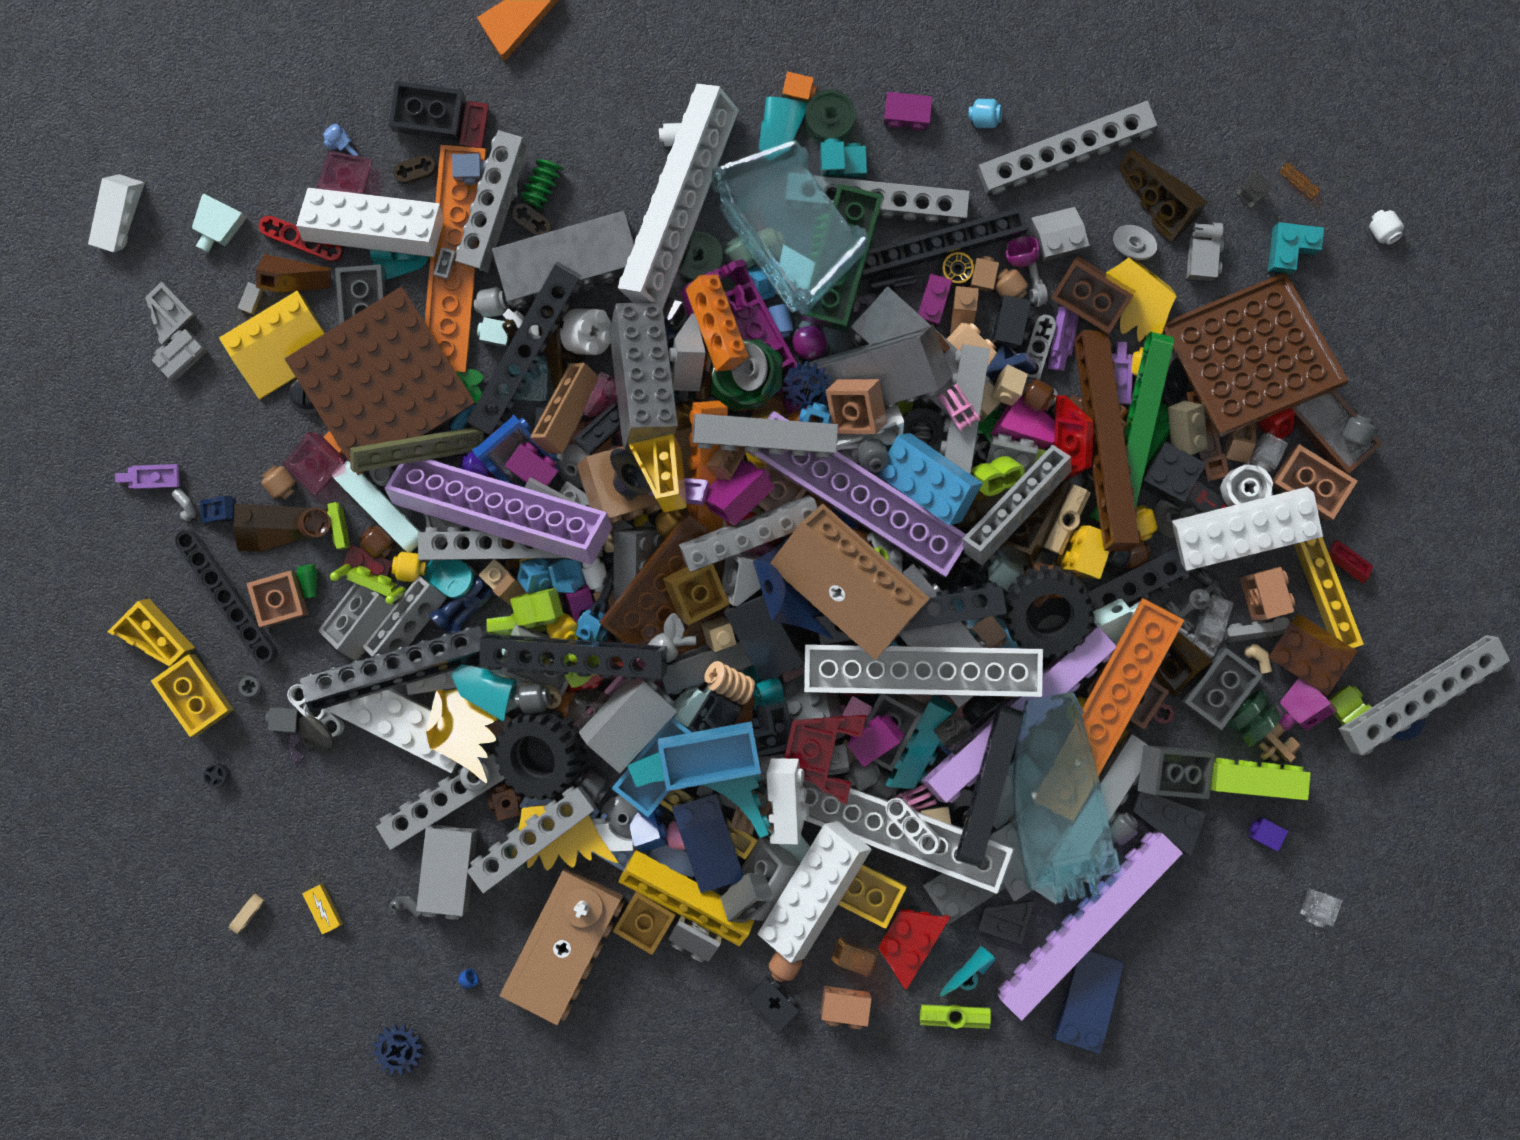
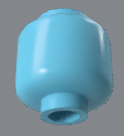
M977 99L973 107H969V120H973L976 128L993 129L996 128L998 123L1002 122V105H999L995 99Z

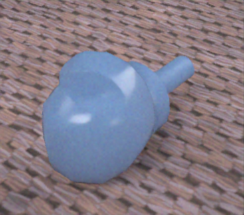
M332 124L325 130L323 134L325 139L324 145L328 149H338L340 152L346 149L354 158L359 155L349 145L352 140L340 125Z

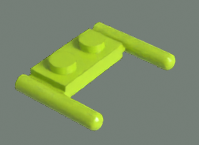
M345 564L330 574L332 581H337L346 575L347 580L387 596L385 600L390 605L400 599L406 592L404 587L396 588L397 584L391 582V578L384 575L376 576L371 574L368 568L362 566L352 569L350 564Z

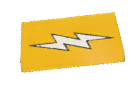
M323 883L302 893L322 935L343 924Z

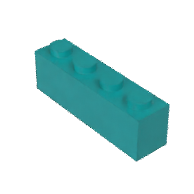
M937 695L932 696L885 784L886 786L914 789L917 782L922 784L921 780L928 773L925 770L927 764L932 766L938 753L934 752L938 745L940 747L943 746L948 737L945 734L947 727L953 728L958 718L955 715L958 708L956 705Z

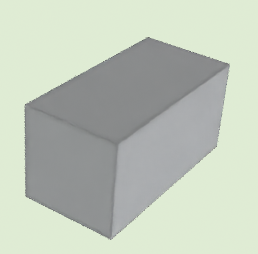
M441 247L434 271L435 277L450 280L456 259L455 251Z
M248 282L238 309L254 315L264 289L256 288L255 284Z

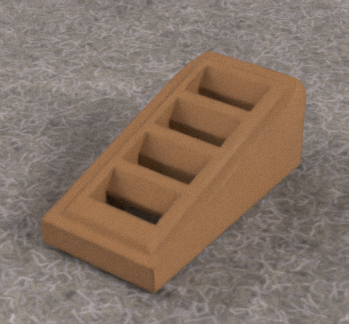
M720 447L708 461L706 467L717 479L731 480L746 453L745 447H735L734 453L721 450Z

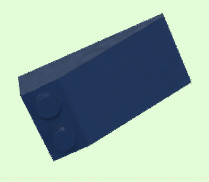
M716 791L674 804L672 806L673 813L700 893L739 882L744 875L719 792Z
M1088 951L1074 966L1052 1034L1056 1040L1100 1054L1124 965L1123 961Z

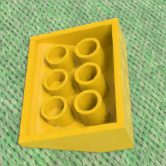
M296 291L219 337V339L258 399L261 400L296 378L284 358L325 334V331L304 296Z

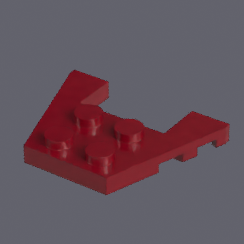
M867 715L793 720L784 759H799L800 769L804 770L805 781H810L820 787L823 792L831 794L838 798V801L847 804L852 782L828 776L837 733L840 732L861 738Z

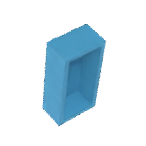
M911 433L897 435L888 452L889 463L877 475L946 524L953 525L962 522L983 483Z
M672 717L632 763L659 752V738L692 732ZM629 769L624 772L612 787L615 792L647 817L652 814L669 792L666 790L665 781L652 782L636 787Z
M752 722L658 739V748L667 791L761 774Z

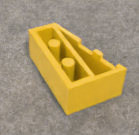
M674 434L628 444L664 513L687 508L682 451Z
M149 598L139 600L108 631V633L124 639L126 643L142 649L146 654L168 666H173L195 649Z

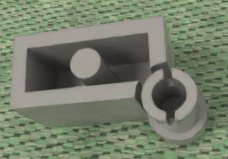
M1194 223L1193 230L1195 232H1192L1189 238L1186 279L1214 281L1222 272V262L1219 261V255L1224 249V239H1222L1223 223H1212V225Z

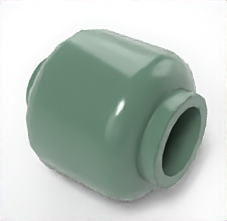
M739 235L726 244L725 255L730 262L744 259L746 269L756 264L755 258L757 255L749 237Z

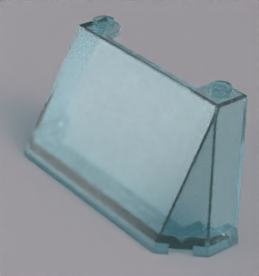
M795 140L729 164L712 168V186L714 192L719 191L720 199L723 204L719 206L723 216L791 312L799 310L800 314H805L866 252L868 235L866 230L858 225L850 228L807 169L808 152Z

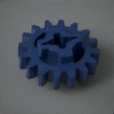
M806 361L804 367L797 363L795 369H789L788 375L785 376L783 381L785 382L783 390L788 391L785 396L786 399H793L792 406L798 403L800 404L799 409L802 410L804 406H808V404L813 405L814 402L824 405L828 404L826 390L834 382H829L832 377L831 374H824L825 367L819 370L817 368L818 363L815 362L812 367Z
M397 1024L392 1025V1030L385 1027L383 1029L384 1034L379 1033L376 1036L380 1041L373 1043V1046L378 1048V1050H375L372 1054L379 1057L375 1063L380 1064L382 1062L383 1067L381 1070L384 1071L389 1068L390 1075H393L396 1070H398L399 1075H402L404 1068L410 1072L412 1070L411 1064L417 1066L419 1063L416 1057L423 1056V1053L418 1051V1049L424 1046L423 1043L417 1042L421 1037L420 1034L414 1036V1028L407 1031L406 1024H403L400 1029H398ZM397 1034H398V1035H403V1036H405L407 1039L399 1038V1037L397 1036ZM385 1040H387L386 1043L388 1045L386 1052L383 1051ZM406 1045L401 1052L398 1051L390 1054L395 1047ZM412 1046L413 1053L411 1058H409L408 1050ZM389 1060H395L399 1064L392 1063Z

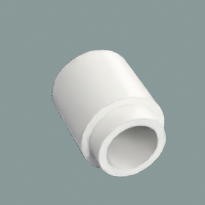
M681 123L663 124V128H659L660 142H664L665 147L673 146Z
M596 557L592 565L582 562V572L589 590L593 589L594 592L602 591L603 579L608 575L604 562L600 561L599 557Z

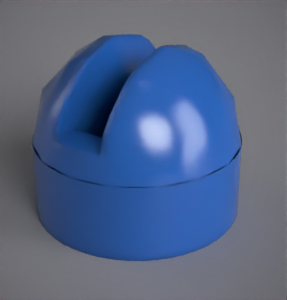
M467 969L459 975L458 983H461L462 988H472L478 984V976L473 969Z

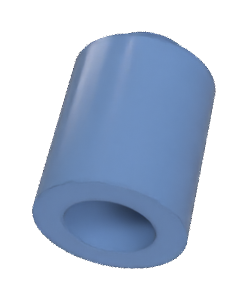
M788 304L767 308L783 339L790 337V333L794 330Z

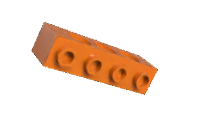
M699 275L685 290L715 371L735 370L749 356L718 275Z

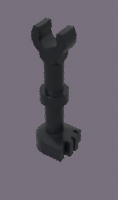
M606 552L604 557L605 563L608 564L610 569L607 577L603 579V589L600 598L593 603L590 609L591 613L595 616H598L599 612L605 615L610 609L608 600L612 589H614V552Z

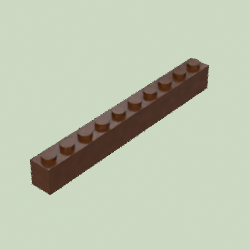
M1083 330L1074 339L1084 413L1094 421L1092 470L1104 551L1130 552L1140 543V531L1137 528V510L1134 508L1133 502L1134 489L1130 482L1131 469L1127 462L1128 449L1124 441V424L1121 421L1120 415L1121 404L1118 401L1117 395L1118 383L1115 381V363L1112 361L1111 354L1112 343L1109 340V334L1105 331Z

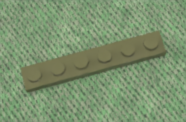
M477 427L350 448V468L355 473L473 452L472 449L484 442V431Z

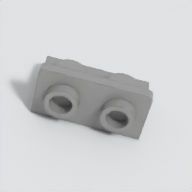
M1001 433L998 436L992 435L986 463L990 464L999 457L1009 456L1023 465L1025 472H1027L1034 464L1035 456L1038 453V446L1034 445V441L1022 438L1021 441L1012 440L1010 435Z

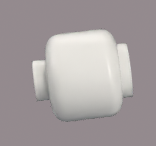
M1380 210L1372 216L1373 220L1369 225V229L1379 243H1387L1389 245L1402 237L1404 224L1394 211L1384 212V210Z

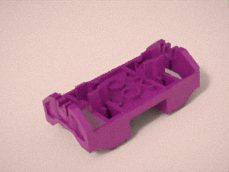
M744 259L733 261L727 266L724 265L720 269L704 274L718 275L720 280L730 277L736 285L733 290L725 292L742 339H760L777 351L783 359L782 372L784 377L788 375L790 368L795 369L797 363L745 268L746 263ZM691 283L687 284L680 291L688 317L694 314L685 290ZM782 381V388L772 398L787 392L783 390L785 382ZM752 409L743 410V412L745 413V412L750 411V410H752Z

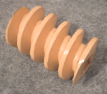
M719 661L713 662L704 675V680L708 683L709 690L716 691L717 694L730 698L731 701L737 702L740 705H744L749 701L755 689V681L751 677Z

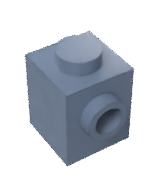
M452 154V177L455 182H463L465 185L477 184V181H480L483 177L485 160L482 161L480 154Z

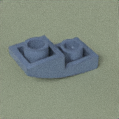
M668 844L650 850L648 857L680 874L694 877L686 850L671 849Z

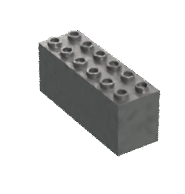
M620 211L492 248L507 302L512 309L522 310L528 308L529 304L534 302L557 261L581 275L578 281L582 283L579 288L582 291L595 288V284L602 282L603 285L616 282V278H620L624 273L634 243L625 212ZM556 285L553 287L555 295H565V290L562 286Z
M887 287L851 326L849 334L851 335L850 340L857 347H861L931 325ZM944 338L950 346V349L944 353L951 374L953 372L957 373L958 364L954 363V359L958 349ZM986 376L985 384L990 380L988 376ZM951 378L946 382L947 385L939 389L940 392L930 397H926V394L918 396L919 398L917 399L925 408L930 407L936 413H939L943 420L949 418L950 415L937 395L942 393L948 401L946 391L951 389L954 392V387L950 386Z
M662 302L616 303L609 331L623 449L629 453L633 452L628 444L670 434L675 436L678 427Z
M934 325L809 363L812 367L815 362L818 363L817 368L819 370L825 367L824 374L832 375L829 382H835L837 379H879L885 409L896 406L902 400H905L906 403L912 402L923 394H926V397L936 395L940 392L939 389L947 385L946 382L952 377ZM812 415L816 422L820 420L819 416Z
M913 564L902 573L923 593L927 594L929 598L937 597L936 592L941 591L935 583L932 586L926 580L929 575L921 566L916 568ZM933 602L928 605L927 611L929 615L937 616L941 612V607L938 603ZM951 603V604H950L951 609H952L954 612H958L957 609H956V608L953 606V604ZM967 621L902 631L900 633V637L909 647L988 648L980 637L975 640L970 634L973 629ZM949 695L958 708L974 696Z

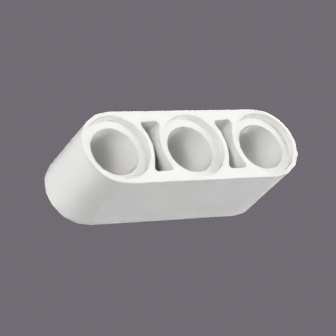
M301 684L290 687L287 694L289 701L324 736L335 737L342 734L344 722L339 716L329 712L330 707L321 709L320 715L315 717L310 713L305 699L299 701L295 697L296 690L302 689ZM331 720L337 724V730L334 733L329 732L327 729V724Z
M902 798L888 801L885 808L887 815L913 844L924 854L937 852L941 846L939 836L908 802ZM895 802H899L903 806V812L900 815H895L892 812V805ZM911 819L919 823V829L915 833L909 831L907 826ZM926 837H931L935 841V847L932 850L924 847L923 842Z

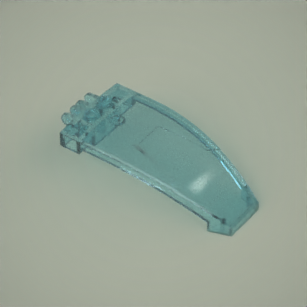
M1073 692L1025 701L1023 718L1016 741L1013 767L1015 824L1028 890H1036L1053 886L1057 903L1063 902L1062 884H1066L1070 900H1076V890L1079 898L1085 897L1083 880L1088 879L1090 892L1095 896L1098 895L1099 891L1096 877L1120 872L1117 852L1113 848L1101 786L1081 715L1084 712Z

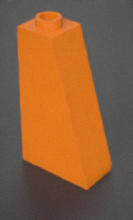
M504 0L478 16L477 19L502 60L505 61L559 0Z

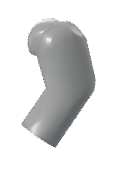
M181 488L175 489L172 492V496L184 509L180 513V517L185 522H190L196 516L191 499Z

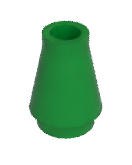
M315 564L297 566L295 574L301 587L303 598L316 597L318 569L315 568Z

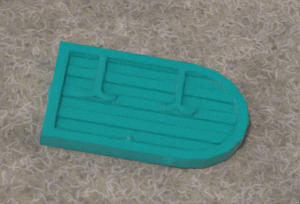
M460 559L431 560L426 566L425 576H422L450 598L464 596L470 590L474 580L473 571Z

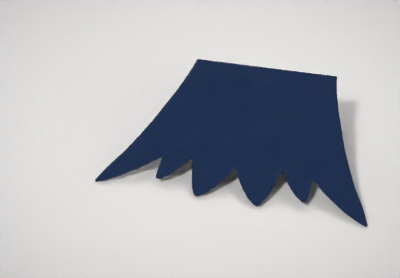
M791 533L773 550L753 561L771 622L802 627L833 639L829 632L812 617L820 615V613L807 603L810 601L800 592L796 591L771 564V561L793 534Z

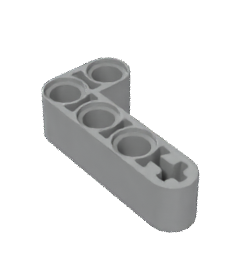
M1050 315L1040 316L1033 325L1025 353L1036 362L1037 373L1034 375L1028 374L1025 384L1027 382L1031 384L1035 379L1040 380L1056 328L1055 319ZM1046 322L1048 328L1044 332L1043 337L1039 336L1042 331L1041 324ZM1040 343L1043 346V352H1034L1032 344ZM1054 389L1053 394L1057 396V391ZM1056 397L1051 406H1053L1056 403Z

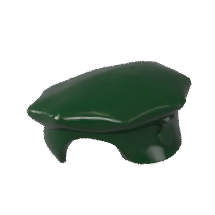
M742 339L744 344L758 346L763 351L767 360V376L764 383L758 389L752 391L744 390L735 382L731 370L715 371L713 362L710 365V393L733 411L761 409L782 388V356L760 339Z

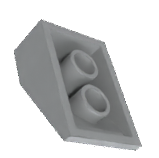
M695 314L690 315L675 337L674 347L669 349L673 391H700L705 348Z
M680 916L668 940L672 942L670 945L677 950L683 951V949L691 952V957L697 961L703 962L706 960L709 962L719 948L722 937Z

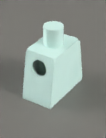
M203 194L192 225V229L201 234L196 247L209 252L214 241L226 246L247 217L241 212Z
M1118 599L1093 611V623L1096 627L1099 626L1109 639L1117 645L1140 601L1129 608L1123 599Z
M708 684L704 690L699 687H688L672 705L677 710L673 718L688 727L710 692Z

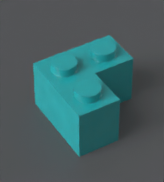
M826 139L820 146L821 176L844 179L866 178V146H860V143H849L847 147H844V141L839 142L838 139Z
M1277 223L1272 229L1268 272L1280 274L1286 272V274L1290 275L1296 271L1298 253L1316 255L1322 250L1324 228Z

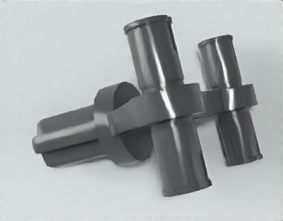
M1205 570L1197 577L1207 587L1204 590L1196 589L1192 591L1189 595V604L1181 611L1172 601L1164 606L1169 612L1184 619L1182 626L1187 631L1191 630L1195 625L1185 615L1192 609L1200 610L1206 608L1210 603L1209 594L1211 591L1220 601L1228 595L1218 586L1219 582L1217 579L1213 580Z

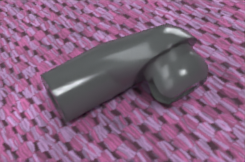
M397 896L392 899L389 905L393 912L409 910L416 918L422 914V912L416 911L417 902L411 896Z

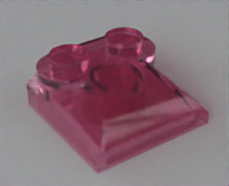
M328 150L316 187L323 190L365 194L373 160Z
M600 373L582 413L586 419L593 420L597 418L617 399L615 378L606 373Z
M310 431L304 436L283 465L315 496L344 464V458L322 435Z

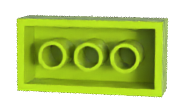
M1216 758V762H1214L1210 790L1308 800L1311 772L1303 771L1304 767L1284 764V769H1281L1280 764L1261 762L1260 767L1257 766L1258 762L1239 760L1238 764H1234L1235 760Z

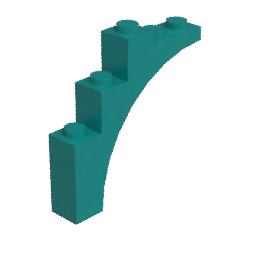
M659 752L627 765L636 787L652 782L665 781ZM759 774L703 784V786H707L725 795L735 803L752 822L760 838L769 835L767 829L771 828L766 814L761 816L758 807L762 806L757 793L752 794L751 790L759 787L758 782L761 781Z

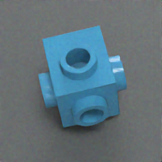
M816 402L813 405L808 404L807 409L802 408L798 419L801 422H813L811 417L816 415L820 417V420L814 423L832 424L830 411L826 410L827 406Z
M546 558L521 561L517 580L527 593L552 589V580L549 572L551 564Z
M589 609L583 612L578 619V628L575 635L582 640L605 642L611 632L599 623L604 615L599 612V615L595 616Z

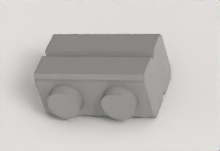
M186 329L174 333L171 337L172 341L167 346L159 347L154 352L155 357L152 359L157 367L174 382L208 352L196 337Z

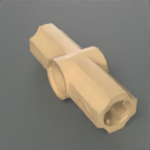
M1071 484L1043 546L1045 549L1058 555L1063 554L1073 530L1079 525L1080 515L1091 494L1088 490ZM1065 514H1068L1071 519L1067 526L1063 523V516Z

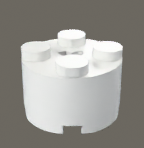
M576 308L565 314L562 320L564 321L563 328H560V338L563 346L568 351H572L575 354L598 355L604 352L609 344H611L609 333L611 322L604 310Z
M1243 465L1233 469L1225 476L1220 486V491L1225 503L1228 506H1233L1272 496L1273 482L1269 473L1262 467ZM1248 484L1250 488L1248 489V492L1246 493L1244 489H1245V485Z

